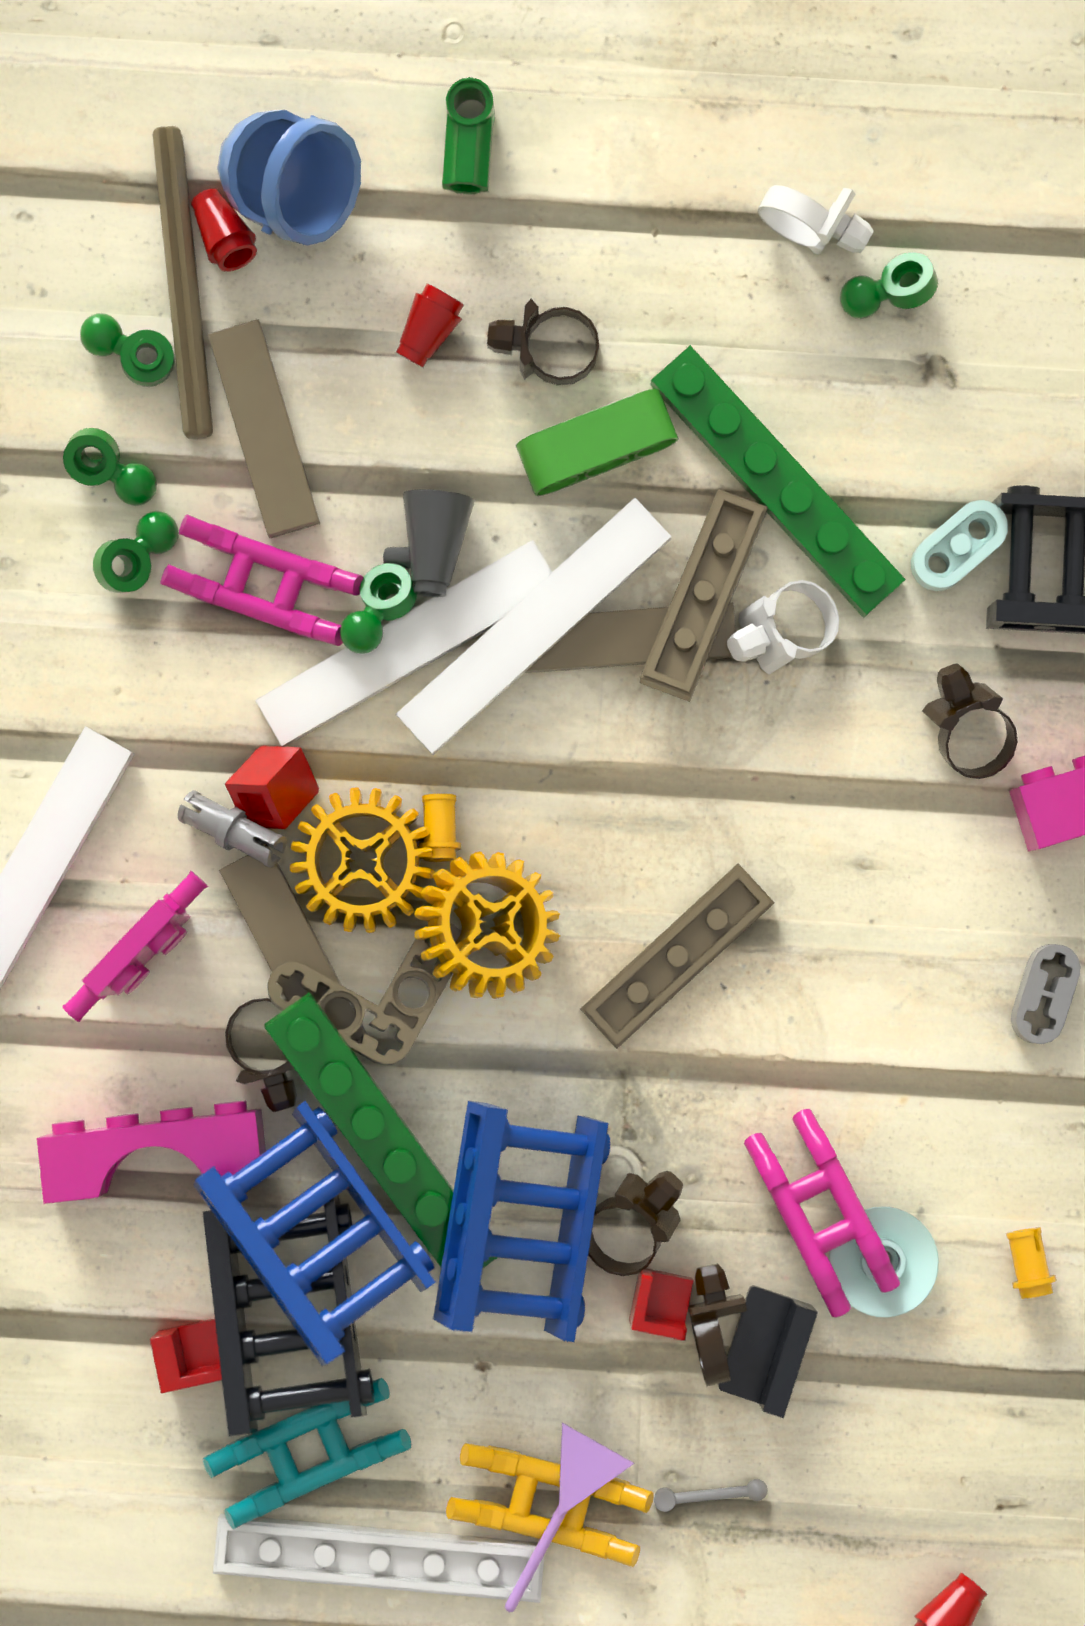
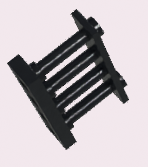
M1028 485L1008 487L1007 493H1001L992 503L997 505L1004 514H1012L1009 590L1007 593H1003V600H996L987 607L986 629L1085 634V497L1040 495L1039 487ZM1033 516L1065 517L1062 595L1056 597V603L1035 602L1036 595L1030 593Z
M337 1195L324 1205L325 1212L311 1214L278 1238V1240L285 1241L328 1234V1241L331 1242L353 1225L349 1203L340 1204L339 1195ZM211 1210L203 1211L228 1436L258 1432L257 1420L265 1419V1413L349 1401L351 1418L367 1415L366 1404L375 1402L371 1370H361L355 1322L343 1330L345 1336L339 1340V1343L345 1350L343 1352L346 1378L262 1391L261 1386L253 1387L250 1364L258 1363L259 1357L309 1350V1347L296 1329L258 1335L255 1334L254 1330L246 1331L244 1308L252 1307V1301L272 1299L273 1297L259 1278L249 1279L247 1274L240 1275L237 1253H241L213 1212ZM347 1258L310 1284L312 1291L309 1293L335 1289L337 1306L351 1297Z

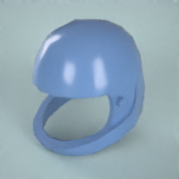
M287 110L258 112L236 124L221 144L217 170L224 192L234 209L248 220L263 226L261 231L268 235H271L273 231L281 239L307 246L324 242L342 228L355 207L361 185V158L354 139L335 122L317 118L313 115L308 119H304Z

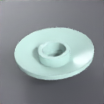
M893 1207L865 1209V1212L885 1250L890 1254V1262L900 1280V1285L890 1292H880L855 1239L829 1252V1261L853 1308L875 1317L902 1315L921 1304L932 1290L939 1266L937 1247L928 1229L913 1215Z

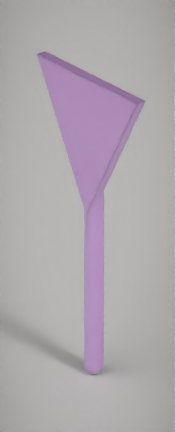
M562 1423L559 1505L505 1604V1609L508 1612H513L516 1609L567 1511L634 1464V1462Z

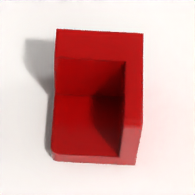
M261 746L225 783L235 807L245 811L247 819L265 828L286 829L319 792V786L301 747Z
M648 1268L639 1272L629 1316L631 1330L685 1341L687 1334L685 1321L694 1281L693 1278Z
M215 1318L160 1330L150 1338L161 1394L222 1380Z

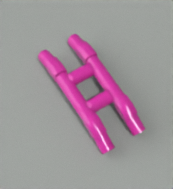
M188 514L185 515L179 528L180 535L234 556L223 585L169 564L163 572L161 578L162 585L200 601L280 627L297 635L336 646L342 645L340 624L293 609L304 580L330 590H338L358 596L360 594V584L364 578L362 575L301 557L241 536L236 532L207 523ZM254 563L284 573L273 603L243 592Z
M803 1109L793 1116L792 1121L819 1170L789 1184L781 1165L762 1133H755L745 1140L744 1145L775 1202L831 1316L840 1317L850 1311L851 1305L825 1253L855 1239L880 1292L886 1293L896 1289L900 1285V1280L825 1132L820 1127L812 1110ZM829 1189L844 1219L814 1233L800 1203Z

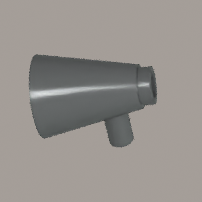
M441 490L406 491L403 493L408 547L386 548L383 553L384 564L393 563L404 568H411L412 582L415 584L414 594L427 597H445L447 587L450 586L475 500L463 494Z

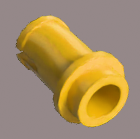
M442 793L423 795L424 827L427 826L429 828L430 834L424 838L423 843L418 844V849L424 847L432 848L433 856L424 858V861L450 862L456 859V851L461 850V843L456 842V795Z
M1041 1227L1006 1233L1017 1281L1013 1282L1012 1285L1014 1289H1019L1021 1299L1052 1294V1282L1057 1281L1055 1275L1049 1274L1041 1236Z

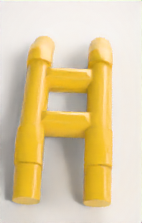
M465 1443L460 1452L461 1465L487 1469L490 1472L513 1477L516 1475L517 1478L509 1508L506 1505L478 1499L473 1501L451 1497L446 1507L447 1519L473 1523L476 1526L500 1531L503 1529L540 1539L551 1519L530 1514L538 1481L560 1487V1464L523 1455L510 1449ZM616 1477L591 1494L594 1498L617 1505L622 1504L645 1513L650 1510L654 1498L652 1491L637 1487L628 1481ZM591 1495L567 1511L551 1542L576 1548L581 1552L603 1559H611L630 1567L636 1565L640 1555V1546L616 1538L615 1535L586 1526L585 1528L583 1527Z

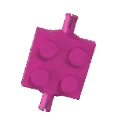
M190 871L188 876L170 894L167 893L163 897L164 900L158 899L83 978L82 982L84 985L62 1008L74 1020L80 1022L100 999L104 1000L106 996L120 995L123 992L128 995L135 990L150 973L145 967L148 961L160 952L164 955L168 954L185 937L187 931L182 926L190 918L186 913V908L208 885L193 871Z

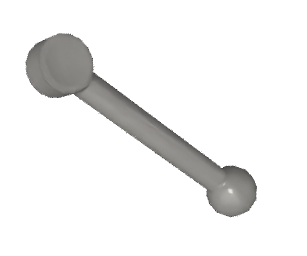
M760 1479L751 1480L747 1486L674 1493L671 1489L663 1487L656 1491L654 1504L658 1510L667 1512L673 1509L675 1504L739 1497H749L753 1501H760L766 1497L768 1489L764 1481Z

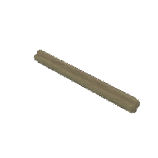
M176 126L158 127L153 131L152 136L183 433L188 439H203L212 436L213 425L183 135Z

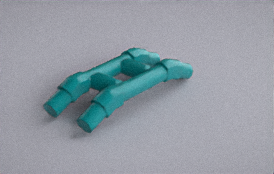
M383 1378L373 1381L375 1402L366 1404V1407L390 1397L388 1384ZM349 1401L317 1405L227 1444L225 1447L203 1457V1464L208 1475L213 1478L267 1452L279 1482L266 1486L224 1509L227 1522L232 1529H236L320 1487L358 1470L361 1471L380 1463L389 1457L410 1450L411 1439L405 1429H401L366 1441L349 1450L337 1422V1419L350 1415ZM317 1429L329 1460L299 1473L286 1442Z

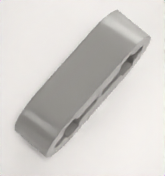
M1058 944L1044 945L1032 952L1028 959L1011 1013V1024L1014 1032L1026 1042L1036 1044L1052 1042L1060 1035L1064 1027L1081 968L1077 955L1070 948ZM1056 953L1060 955L1059 964L1067 968L1064 977H1055L1050 990L1046 991L1044 988L1048 979V972L1040 969L1042 960H1052ZM1045 997L1047 1000L1043 1009V1015L1051 1019L1048 1028H1039L1036 1031V1035L1031 1033L1032 1024L1024 1020L1025 1013L1027 1011H1036L1041 998Z

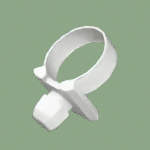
M774 185L769 188L758 207L759 216L771 229L797 244L808 247L814 254H820L831 237L839 240L837 246L850 252L861 253L874 232L870 224L858 215L854 214L853 217L845 214L856 195L853 189L843 188L836 202L827 211L818 202L797 190Z
M804 580L789 582L768 598L763 596L739 612V623L742 629L731 635L727 641V647L736 661L745 662L756 658L761 669L771 674L794 658L812 657L833 642L839 627V615L836 605L829 594L815 583ZM792 590L803 593L818 606L825 622V635L819 648L807 649L799 647L788 639L784 640L776 629L773 615H775L776 601L781 592Z

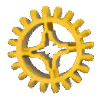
M358 787L350 789L351 805L344 806L341 797L337 793L329 795V799L335 810L328 815L318 804L311 808L313 815L321 820L316 828L304 821L299 823L298 829L310 835L311 838L308 844L299 841L291 843L290 848L292 851L306 854V862L290 864V871L298 874L307 872L309 879L299 882L295 886V890L298 894L315 890L317 895L309 900L306 905L309 911L315 912L325 903L330 906L324 915V923L332 925L341 912L346 914L343 923L344 931L353 932L356 927L357 917H364L366 932L374 933L376 931V915L382 914L385 924L392 928L397 925L391 909L398 905L407 916H411L415 912L413 906L405 898L411 892L416 897L424 899L421 896L423 888L415 885L418 876L425 879H433V874L435 873L433 869L420 867V859L432 857L433 853L431 847L418 849L417 845L418 841L423 840L430 834L429 828L425 826L411 831L409 828L419 817V813L414 808L408 810L400 818L396 815L402 805V799L399 796L394 795L387 807L383 808L380 806L382 791L373 788L370 793L369 804H362L361 791ZM370 816L382 819L390 823V825L370 839L359 840L355 839L341 823L354 817ZM329 835L341 850L342 861L339 868L332 874L333 877L325 883L320 871V853L323 843ZM402 836L407 850V868L403 880L397 886L385 871L383 862L387 852ZM346 839L352 846L364 852L369 851L371 848L375 849L380 845L375 850L377 858L371 860L376 862L374 870L382 877V881H379L373 874L367 873L362 869L354 873L350 872L349 863L355 860L350 858L352 851L345 844L344 841ZM366 880L379 889L386 898L370 905H352L345 903L336 896L353 883Z
M475 852L470 855L469 864L462 857L452 860L450 862L451 873L440 869L433 874L438 888L427 886L421 892V896L432 907L421 906L415 910V917L428 921V927L416 930L414 937L417 940L429 939L432 946L421 953V958L424 961L435 957L439 959L441 963L433 971V976L437 979L446 976L450 972L453 973L450 981L451 990L455 992L460 991L469 982V993L472 998L482 997L486 989H488L493 999L504 997L506 986L513 993L524 990V977L533 981L539 979L542 975L536 962L546 964L551 962L554 957L551 951L543 945L557 942L560 937L556 931L547 929V923L558 920L560 913L555 910L546 912L543 904L553 898L554 892L546 890L538 893L534 887L540 882L541 874L534 872L523 878L524 861L520 859L513 861L506 869L504 853L497 852L487 861L483 852ZM470 883H487L502 889L507 894L492 903L485 900L479 893L473 896L465 886ZM453 904L456 906L453 911L459 917L462 926L461 935L455 942L450 929V912ZM518 910H520L523 919V940L516 933L513 924L514 916ZM500 911L492 919L495 926L490 929L495 930V932L475 939L482 932L480 924L485 922L479 919ZM484 947L495 956L502 955L509 963L501 969H492L477 965L467 957L472 952Z

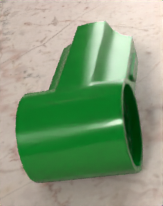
M472 77L462 78L453 83L446 96L447 120L442 188L454 191L457 194L475 195L481 192H488L492 130L495 121L492 92L487 84L480 79ZM467 100L479 101L485 107L479 116L470 119L459 115L457 108Z

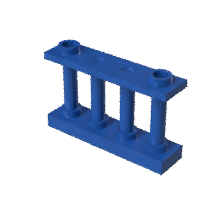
M304 1101L295 1108L292 1114L300 1125L298 1129L234 1175L227 1172L220 1176L213 1166L196 1178L193 1186L321 1366H324L345 1351L339 1343V1340L345 1336L343 1331L345 1328L409 1280L414 1283L419 1292L428 1289L436 1283L429 1273L435 1266L418 1242L415 1241L411 1245L407 1243L332 1137L338 1134L328 1115L320 1107L312 1111L307 1102ZM314 1144L332 1169V1172L268 1219L264 1220L260 1217L253 1222L241 1205L247 1199L245 1193ZM346 1189L365 1217L297 1266L295 1263H291L285 1267L273 1250L280 1244L278 1238ZM376 1235H379L397 1262L329 1312L325 1308L318 1313L306 1296V1294L312 1291L310 1284Z
M468 1101L433 1320L453 1331L473 1332L474 1319L481 1312L546 1318L544 1331L563 1341L575 1342L577 1327L581 1325L585 1314V1301L582 1291L602 1164L607 1161L610 1153V1137L607 1133L609 1123L586 1116H577L575 1133L510 1125L506 1119L508 1109L489 1103ZM506 1147L571 1155L567 1186L558 1187L501 1180L498 1174L501 1152ZM498 1202L563 1209L558 1242L493 1235L489 1229L492 1207L496 1206ZM489 1257L554 1264L549 1296L483 1290L480 1284L483 1262H486Z

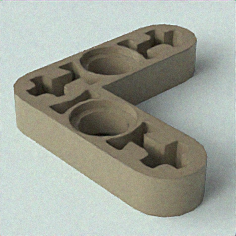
M450 923L451 934L455 942L461 935V931L454 924ZM415 938L378 1005L305 964L298 962H285L277 966L270 975L267 991L272 1004L283 1011L302 997L295 995L290 1002L283 1000L280 997L283 988L277 984L280 976L289 979L294 972L304 977L301 981L302 988L314 995L318 984L326 987L328 991L318 1001L323 1011L325 1005L336 998L349 1001L355 1010L353 1023L345 1029H337L354 1052L374 1063L392 1065L402 1060L412 1048L453 973L450 972L440 978L438 982L426 970L411 967L410 964L414 957L423 965L425 961L421 958V953L431 947L425 940H417ZM437 959L434 967L432 968L433 971L435 967L441 963L439 959ZM407 978L420 979L428 988L429 996L427 1002L419 1008L406 1007L398 997L399 985ZM365 1010L376 1017L369 1023V1026L381 1032H384L389 1026L398 1030L395 1039L401 1043L399 1051L390 1049L384 1055L379 1054L376 1051L378 1041L366 1033L362 1036L361 1044L351 1039L350 1036L362 1025Z

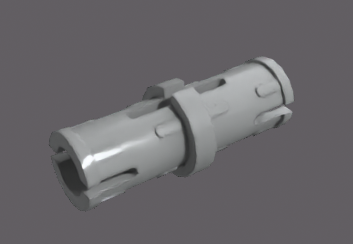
M193 790L185 796L184 800L192 804L195 809L200 810L201 813H197L181 804L178 810V820L214 837L218 846L226 850L236 848L262 862L267 867L275 866L280 860V857L274 855L271 850L263 847V845L266 844L284 853L287 844L286 836L277 834L247 819L245 811L237 807L229 810L202 796L198 791Z

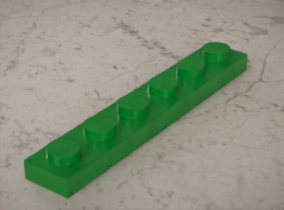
M691 345L651 379L650 386L653 389H659L663 400L759 504L768 507L767 513L863 618L906 580Z
M309 992L265 1023V1029L441 1267L454 1189ZM489 1257L486 1262H483V1268L496 1260L497 1257Z

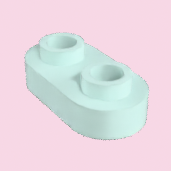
M985 500L973 501L962 507L915 549L911 558V571L915 580L924 588L932 591H943L954 586L1004 542L1008 532V522L1004 512L994 503ZM972 522L981 523L986 529L985 538L976 539L972 537L969 533V524ZM939 556L945 561L946 570L944 573L938 574L929 568L928 561L930 557Z

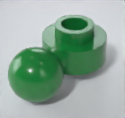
M917 252L904 253L893 258L885 266L879 280L875 281L873 278L864 275L849 279L841 289L840 303L848 315L860 319L873 315L879 309L882 301L887 299L898 308H916L925 304L933 297L938 287V277L931 260L927 256Z
M103 313L91 315L81 326L80 340L84 348L95 356L102 357L113 353L120 356L121 366L125 375L135 384L145 387L156 386L170 376L174 367L173 348L168 339L161 333L145 329L126 336L123 334L118 321L112 316ZM143 348H151L157 353V358L151 364H143L137 359V353Z
M85 428L79 430L70 438L63 453V463L67 473L75 481L83 485L97 486L109 480L114 483L117 496L124 503L133 506L143 505L149 502L155 495L157 481L154 473L147 466L140 463L124 465L119 462V447L110 434L97 428ZM85 448H97L101 452L102 458L98 460L89 458L85 453Z
M161 511L147 513L137 524L136 538L134 540L128 538L115 539L101 545L93 559V571L99 584L108 591L115 593L133 592L140 589L147 582L151 573V559L149 555L151 553L162 554L168 552L175 546L179 536L175 520L167 513ZM115 557L121 558L124 562V571L120 576L115 574L112 569V562Z
M393 563L381 564L371 569L362 579L360 596L366 607L363 611H355L349 614L343 620L340 628L341 640L350 651L365 654L375 650L383 638L382 620L398 619L408 613L414 606L417 594H414L415 584L404 567ZM396 594L394 597L385 600L389 595Z

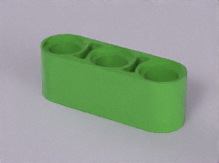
M650 389L529 435L516 444V448L534 494L542 496L659 452L676 443L679 438L659 389Z

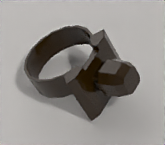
M530 299L525 305L523 326L515 325V320H496L489 323L487 348L495 353L512 355L513 350L520 351V372L524 379L534 372L545 382L555 385H568L585 378L594 368L599 353L598 332L592 321L581 311L568 307H558L539 314V307ZM568 316L578 319L589 328L595 339L596 350L593 360L584 370L573 376L557 377L545 373L535 365L533 357L529 352L528 343L531 333L540 323L551 317Z
M958 663L940 669L937 675V684L941 698L928 703L922 710L925 715L940 727L938 734L940 753L946 763L964 777L982 779L994 776L1008 765L1015 754L1018 743L1015 725L1010 717L999 709L1003 698L986 684L973 683L969 673ZM981 708L1000 713L1006 724L1007 736L1004 747L998 756L985 766L974 769L960 768L954 765L949 756L948 743L952 730L960 721L959 718L969 711Z
M270 998L253 999L239 1006L229 1018L225 1031L226 1047L232 1059L245 1069L240 1072L235 1082L248 1084L263 1079L265 1088L260 1090L267 1107L274 1113L296 1105L297 1094L294 1080H288L286 1072L293 1070L294 1067L288 1060L285 1064L270 1070L250 1067L238 1058L232 1046V1026L235 1018L243 1008L254 1002H271Z
M670 1171L658 1173L648 1183L639 1175L628 1173L615 1193V1197L607 1198L598 1204L595 1208L594 1216L603 1210L613 1208L629 1211L633 1209L641 1214L651 1226L650 1230L654 1240L653 1254L640 1262L625 1263L615 1261L603 1253L595 1243L593 1233H591L588 1256L595 1265L610 1274L619 1276L638 1274L647 1268L660 1248L661 1242H669L681 1220L678 1210L673 1205L682 1193V1181Z
M717 1263L696 1268L694 1277L697 1296L703 1295L704 1302L688 1306L706 1387L731 1381L718 1317L747 1311L745 1299L741 1294L726 1297L725 1290L730 1289L725 1271Z

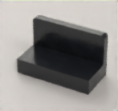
M753 1285L749 1287L745 1298L747 1311L740 1314L727 1354L731 1381L718 1384V1387L723 1392L759 1403L763 1412L784 1418L818 1312L811 1304Z

